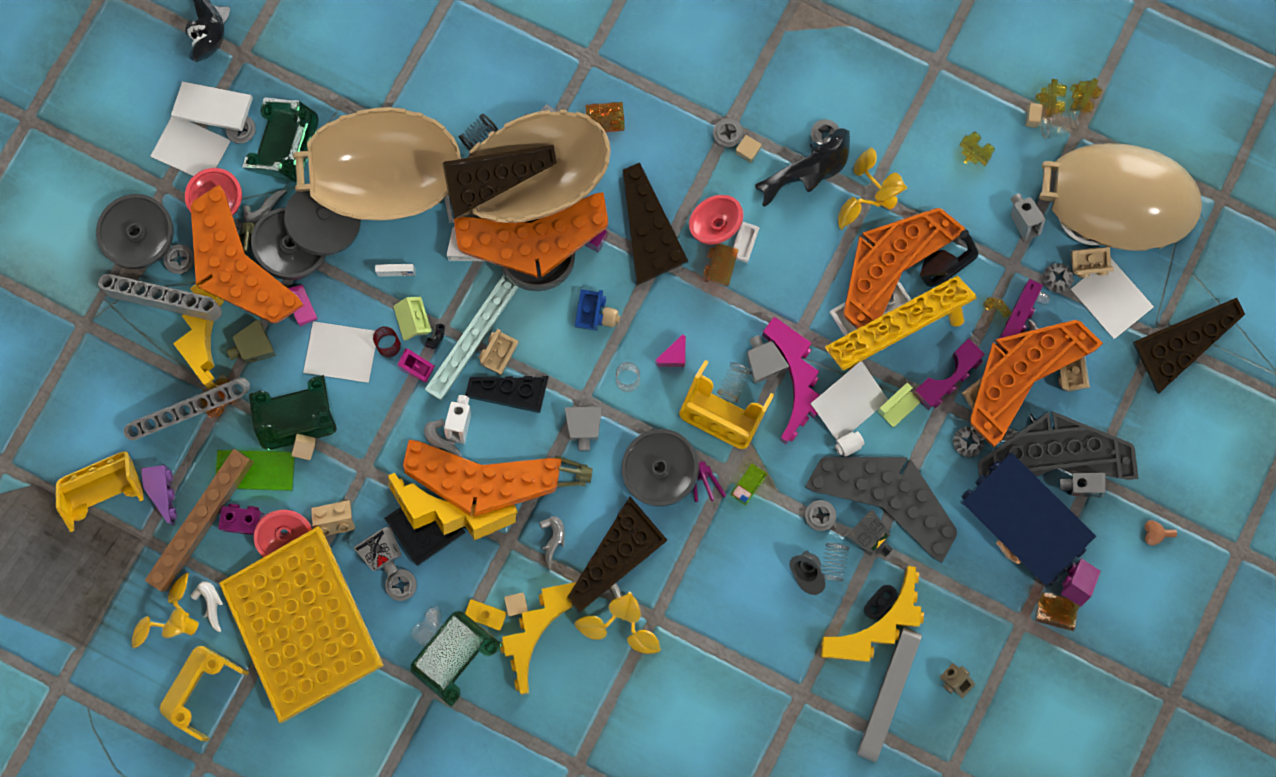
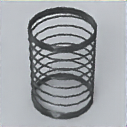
M481 114L479 116L480 120L492 131L497 132L498 128L485 114ZM462 133V135H459L460 141L471 150L475 145Z

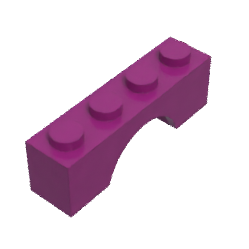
M968 338L952 355L955 361L954 374L945 380H934L928 377L913 394L928 410L932 406L936 409L944 401L942 397L946 393L950 395L957 388L955 384L959 380L963 382L970 375L968 371L972 367L977 369L984 362L982 357L985 354Z

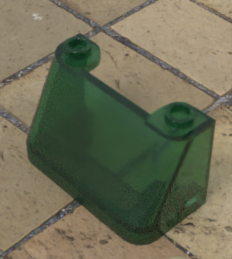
M264 98L260 112L262 117L267 120L260 147L257 154L248 153L242 167L251 172L297 182L296 159L293 158V153L308 151L307 142L316 133L319 122L318 115L299 100ZM303 159L304 169H305V165H306L307 159Z
M324 375L311 378L307 383L308 389L274 398H271L270 394L266 391H257L249 394L253 429L263 449L274 450L293 445L296 434L317 439L336 432V420Z
M456 611L450 615L413 660L410 670L417 679L452 707L459 699L461 693L460 688L454 682L479 652L485 656H492L503 644L464 612Z

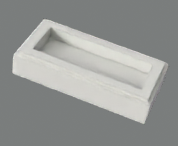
M742 221L730 258L748 263L760 227Z
M413 264L375 265L377 276H416V269Z

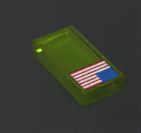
M751 463L730 493V496L746 506L768 473Z

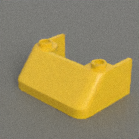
M705 360L691 384L679 415L683 421L738 449H746L757 431L774 394L771 393L764 406L758 403H750L746 410L712 394L713 382L703 376L708 361Z
M122 451L66 475L56 482V509L70 532L74 531V521H80L86 517L88 507L123 492L125 496H137L140 502L144 500L143 486L128 452Z
M198 646L191 652L160 704V713L173 725L198 740L209 741L210 738L189 726L192 715L184 705L204 672L212 675L217 674L224 665L244 675H248L249 671L207 647Z

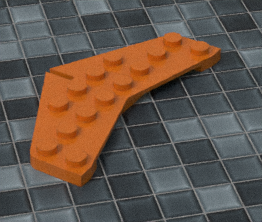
M217 185L192 202L191 218L196 285H200L199 289L273 324L281 322L304 306L296 294L245 255L226 194L220 185Z
M603 192L592 194L563 211L538 219L532 223H503L471 217L454 219L457 245L461 253L538 278L536 261H539L541 276L543 277L604 231L609 223Z
M936 208L863 232L858 238L843 312L844 318L858 329L881 317L902 272L959 238V234L966 228L943 209Z
M1078 320L996 339L995 342L1007 354L994 342L992 343L970 417L971 426L994 448L1004 437L1034 382L1095 352L1103 342Z
M416 440L408 441L403 463L406 475L469 516H471L473 502L477 501L474 512L475 517L555 492L560 474L558 468L561 467V459L557 458L481 465Z

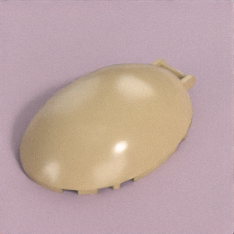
M394 107L360 110L353 114L342 115L340 118L326 123L316 130V133L307 142L308 151L293 153V158L296 159L297 175L295 191H310V196L320 205L350 218L382 221L414 216L434 207L448 195L442 163L461 159L459 147L445 126L435 119L423 115V113ZM307 158L309 161L310 184H305L303 159Z
M560 109V112L545 110L531 113L504 124L505 127L497 132H490L487 139L482 143L478 142L469 151L470 155L468 158L554 145L557 164L462 215L473 213L486 220L517 223L544 218L571 207L588 195L597 186L606 172L610 161L611 149L605 130L598 122L586 114L567 112L565 109Z
M1094 144L1068 152L1057 159L1056 162H1042L1044 172L1042 192H1040L1039 199L1053 202L1052 211L1061 220L1060 223L1067 229L1081 234L1082 238L1086 240L1092 239L1100 242L1099 245L1130 251L1164 248L1166 245L1176 243L1186 237L1194 229L1200 218L1202 210L1201 194L1192 176L1176 161L1154 150L1127 144ZM1051 171H1056L1054 192H1050Z

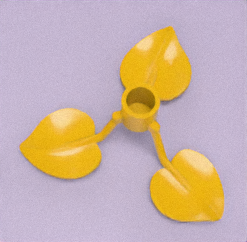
M871 147L856 160L853 172L857 176H861L865 172V175L880 189L875 194L876 202L864 199L857 200L855 197L847 200L841 207L838 215V225L841 230L859 216L862 208L861 203L877 207L882 205L886 209L891 210L897 204L898 199L896 195L907 189L902 177L898 173L890 174L883 181L882 186L869 174L868 170L875 165L877 159L876 151Z
M187 572L179 577L169 590L168 602L173 603L177 609L172 612L166 624L150 622V617L148 616L138 622L132 635L131 644L133 649L139 647L146 640L152 626L162 627V637L171 638L183 632L192 636L196 632L199 624L198 621L189 618V613L185 612L178 605V601L184 595L190 573Z
M631 592L610 602L609 610L613 616L607 623L603 624L602 620L596 616H584L577 619L574 623L575 627L584 636L593 640H600L607 635L605 628L616 617L631 622L632 635L627 637V642L635 651L644 654H654L661 651L659 640L652 632L647 630L635 631V622L640 620L641 611L638 601Z

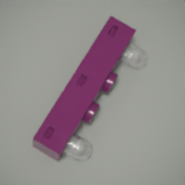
M1032 279L1026 282L999 338L1024 333L1027 328L1025 324L1027 318L1031 319L1035 312V308H1033L1035 301L1042 305L1050 302L1049 295L1041 291L1042 284ZM996 343V345H997L1005 354H1007V353Z

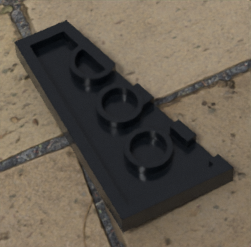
M513 376L505 378L470 377L465 396L470 399L541 413L549 376H524L523 378H513Z

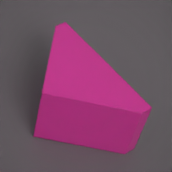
M682 334L655 360V364L658 367H685L686 336Z
M407 348L397 364L400 371L423 382L428 381L435 367Z

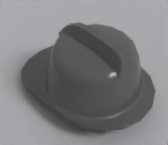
M808 550L804 551L801 555L792 557L789 566L800 588L811 595L822 593L826 583L821 572L822 564L820 559L816 555L809 553Z

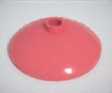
M208 168L198 172L191 178L185 190V202L188 210L191 212V204L194 200L220 185L226 194L233 216L239 209L242 201V189L238 180L233 174L220 168Z
M716 195L707 198L692 212L689 220L690 232L697 241L703 244L711 245L724 242L739 230L744 216L743 209L735 198L728 195Z
M291 510L272 511L263 516L257 523L254 531V544L257 551L265 557L312 530V527L307 519L297 512ZM285 529V530H287L288 532H287V533H283V532H281V530Z

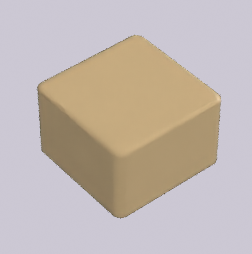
M1030 103L1026 112L1025 127L1037 128L1039 126L1043 105Z
M745 135L736 149V154L752 163L762 144Z
M296 434L291 456L311 460L316 438Z
M523 592L504 597L509 617L528 612Z

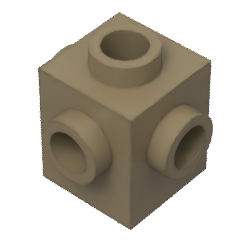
M954 663L940 676L944 683L942 685L943 688L950 694L954 692L962 699L976 685L970 678V673L963 666L959 668Z

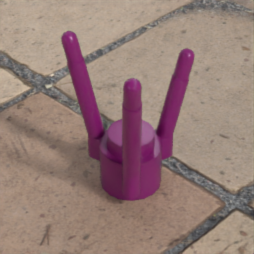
M705 461L699 462L697 480H703L710 500L714 501L712 491L706 479L709 476L721 495L726 497L710 466L707 467ZM697 483L693 488L695 502H698Z

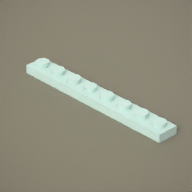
M505 275L501 277L425 388L426 392L440 401L443 400L519 287L510 282Z

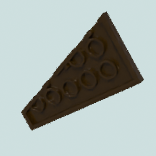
M554 145L443 162L453 219L557 164Z
M640 162L623 170L637 286L688 263V259Z
M1237 297L1133 342L1157 394L1163 391L1245 315Z
M631 496L626 501L566 598L578 613L582 612L667 542L666 537Z

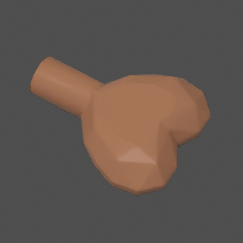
M1154 520L1147 521L1145 524L1147 532L1145 542L1148 545H1157L1165 537H1177V530H1165L1160 523Z

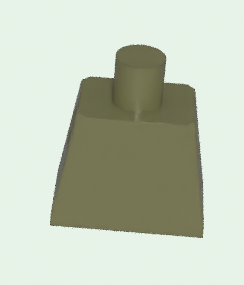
M259 320L254 321L235 334L233 340L236 346L226 350L231 361L241 356L246 364L276 356L267 333Z

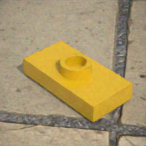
M470 599L464 618L501 631L507 612Z

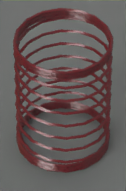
M383 326L374 332L373 342L381 355L392 357L399 352L401 343L392 328ZM392 335L396 337L391 347L386 349L378 347L380 339L384 336Z

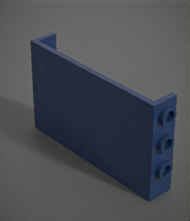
M1008 453L999 463L996 461L990 466V472L986 476L982 475L976 480V486L972 490L968 489L962 494L961 497L963 499L960 503L965 505L1043 585L1047 586L1049 584L1051 586L1058 580L1059 577L1057 575L1062 570L1065 572L1072 566L1073 563L1071 561L1076 556L1079 558L1086 552L1085 547L1096 535L1013 453Z

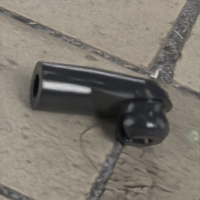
M436 325L434 338L428 337L425 346L427 348L436 349L444 338L445 325Z

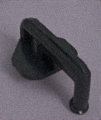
M963 230L959 234V238L965 242L968 248L959 257L945 250H939L924 260L920 276L926 286L936 287L946 282L978 257V249L968 230Z

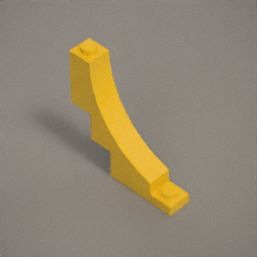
M195 284L190 288L194 294L213 298L220 307L224 300L199 289L200 285L197 286ZM183 314L182 317L192 330L173 344L202 383L210 390L217 387L213 382L215 378L209 371L215 367L211 354V333L214 321Z
M395 473L388 475V487L414 530L433 521H436L444 535L465 526L475 541L516 523V514L518 512L515 505L475 517L476 504H473L471 516H469L448 501L438 499L424 492L414 483L405 486L401 478L398 479Z

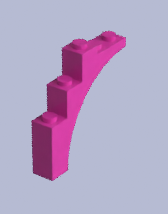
M773 317L764 329L762 336L775 344L788 363V370L793 384L794 400L792 414L788 426L780 438V441L786 445L788 441L793 442L796 438L798 427L800 425L804 427L809 420L807 415L815 418L818 414L811 403L820 395L809 386L812 388L819 380L817 377L819 371L801 359H806L812 351L810 349L811 342L776 317Z

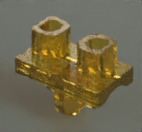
M1093 78L1091 81H1079L1078 84L1071 85L1070 90L1073 93L1071 97L1075 99L1070 108L1074 112L1080 110L1086 114L1092 112L1094 104L1089 101L1090 96L1096 99L1103 91L1097 85L1099 80Z
M1058 79L1051 80V84L1048 85V93L1047 88H1041V93L1035 95V100L1040 101V104L1043 105L1042 107H1046L1047 102L1046 117H1052L1054 114H1063L1065 112L1066 103L1056 101L1057 96L1065 97L1067 85L1057 83Z
M975 131L969 136L966 135L960 143V146L964 148L962 154L966 157L963 162L967 164L971 161L975 165L980 162L986 166L992 158L991 155L995 148L989 143L981 148L978 142L982 138Z

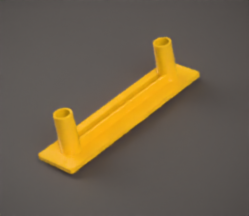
M955 276L825 346L826 351L842 370H851L862 360L948 315L951 326H961L965 322L962 306L977 299L976 294L958 276Z

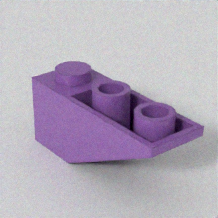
M165 465L141 468L143 488L166 522L170 525H175L174 520L177 519V512L173 508L172 500H175L174 489H171V481H173L172 470H169Z

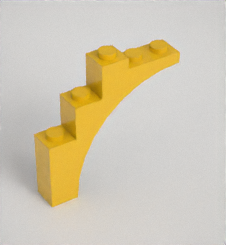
M906 567L903 584L897 599L890 610L878 622L855 634L841 637H823L821 658L869 662L870 658L874 656V646H871V643L893 645L899 639V629H896V626L920 627V623L924 621V612H921L920 606H913L914 603H917L918 593L915 591V583L918 584L919 572H916V567Z
M576 582L543 588L542 594H539L540 605H544L545 608L523 612L519 622L521 630L525 629V632L503 636V641L499 642L501 654L505 653L506 657L514 656V659L511 660L512 671H516L518 678L514 679L516 691H520L521 695L529 693L528 673L534 647L550 623L563 612L573 608L566 598Z

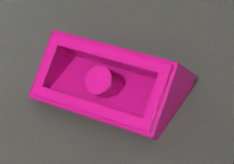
M303 285L288 288L299 297L304 305L294 312L299 326L301 327L318 319Z

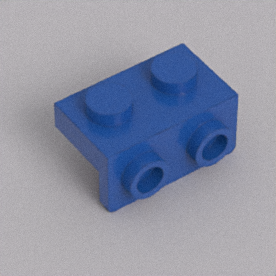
M581 289L575 328L598 331V325L602 326L603 314H600L601 307H605L606 296H603V290L596 292Z

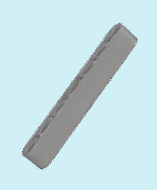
M105 274L98 280V286L111 298L210 321H215L222 315V309L211 297L111 274Z
M237 378L130 422L124 428V435L129 440H136L242 397L250 390V384L245 378ZM236 384L242 386V392L236 390ZM218 391H222L225 394V399H221L218 396ZM201 398L207 400V406L201 403ZM184 405L190 408V413L184 410ZM166 412H170L172 414L173 420H170L167 417ZM149 419L155 421V427L149 423ZM132 426L137 427L138 434L133 432Z
M905 627L902 628L858 747L857 756L872 762L877 761L922 634Z

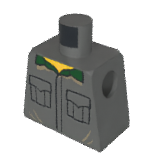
M872 509L844 537L870 556L877 550L886 557L893 550L885 542L891 535Z

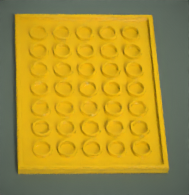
M317 526L219 583L279 723L289 720L384 666L321 527Z

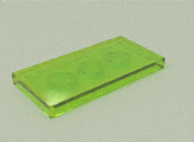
M217 450L216 474L232 450ZM237 450L255 462L236 490L293 491L295 457L291 456L292 452Z

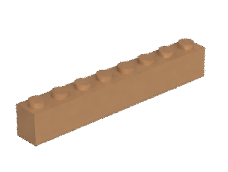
M235 449L232 450L144 581L159 591H168L220 514L222 506L226 505L255 461Z

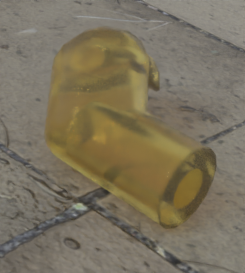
M988 297L983 303L987 310H991L993 307L997 308L1004 318L1012 313L1001 299Z

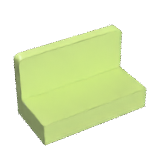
M406 297L393 306L404 341L416 335H427L432 332L421 297Z
M908 382L877 411L892 427H895L920 404V400L911 392L912 387Z

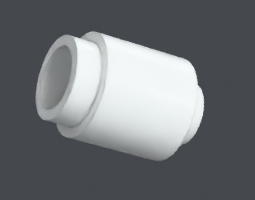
M858 431L855 433L851 432L836 440L835 449L839 455L847 457L862 449L865 442Z

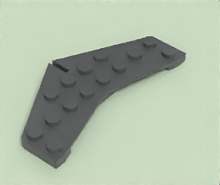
M1053 411V430H1051L1049 412H1047L978 462L979 477L982 475L986 476L990 472L989 468L996 461L999 463L1008 453H1013L1036 477L1059 468L1083 473H1105V476L1125 480L1138 479L1136 453L1132 443Z
M823 457L819 461L805 486L806 489L814 493L835 496L884 509L933 559L940 563L943 562L957 536V529L912 460L909 461L903 474H900V471L908 457Z

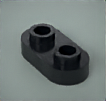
M891 585L880 587L865 604V615L873 620L880 618L895 602L897 598L896 589ZM884 592L890 594L889 599L883 597ZM872 606H875L877 608L876 613H872L870 611V608Z

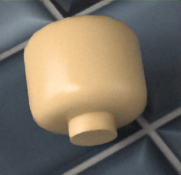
M609 307L603 309L601 313L603 314L602 325L611 328L615 327L616 323L620 322L618 310Z

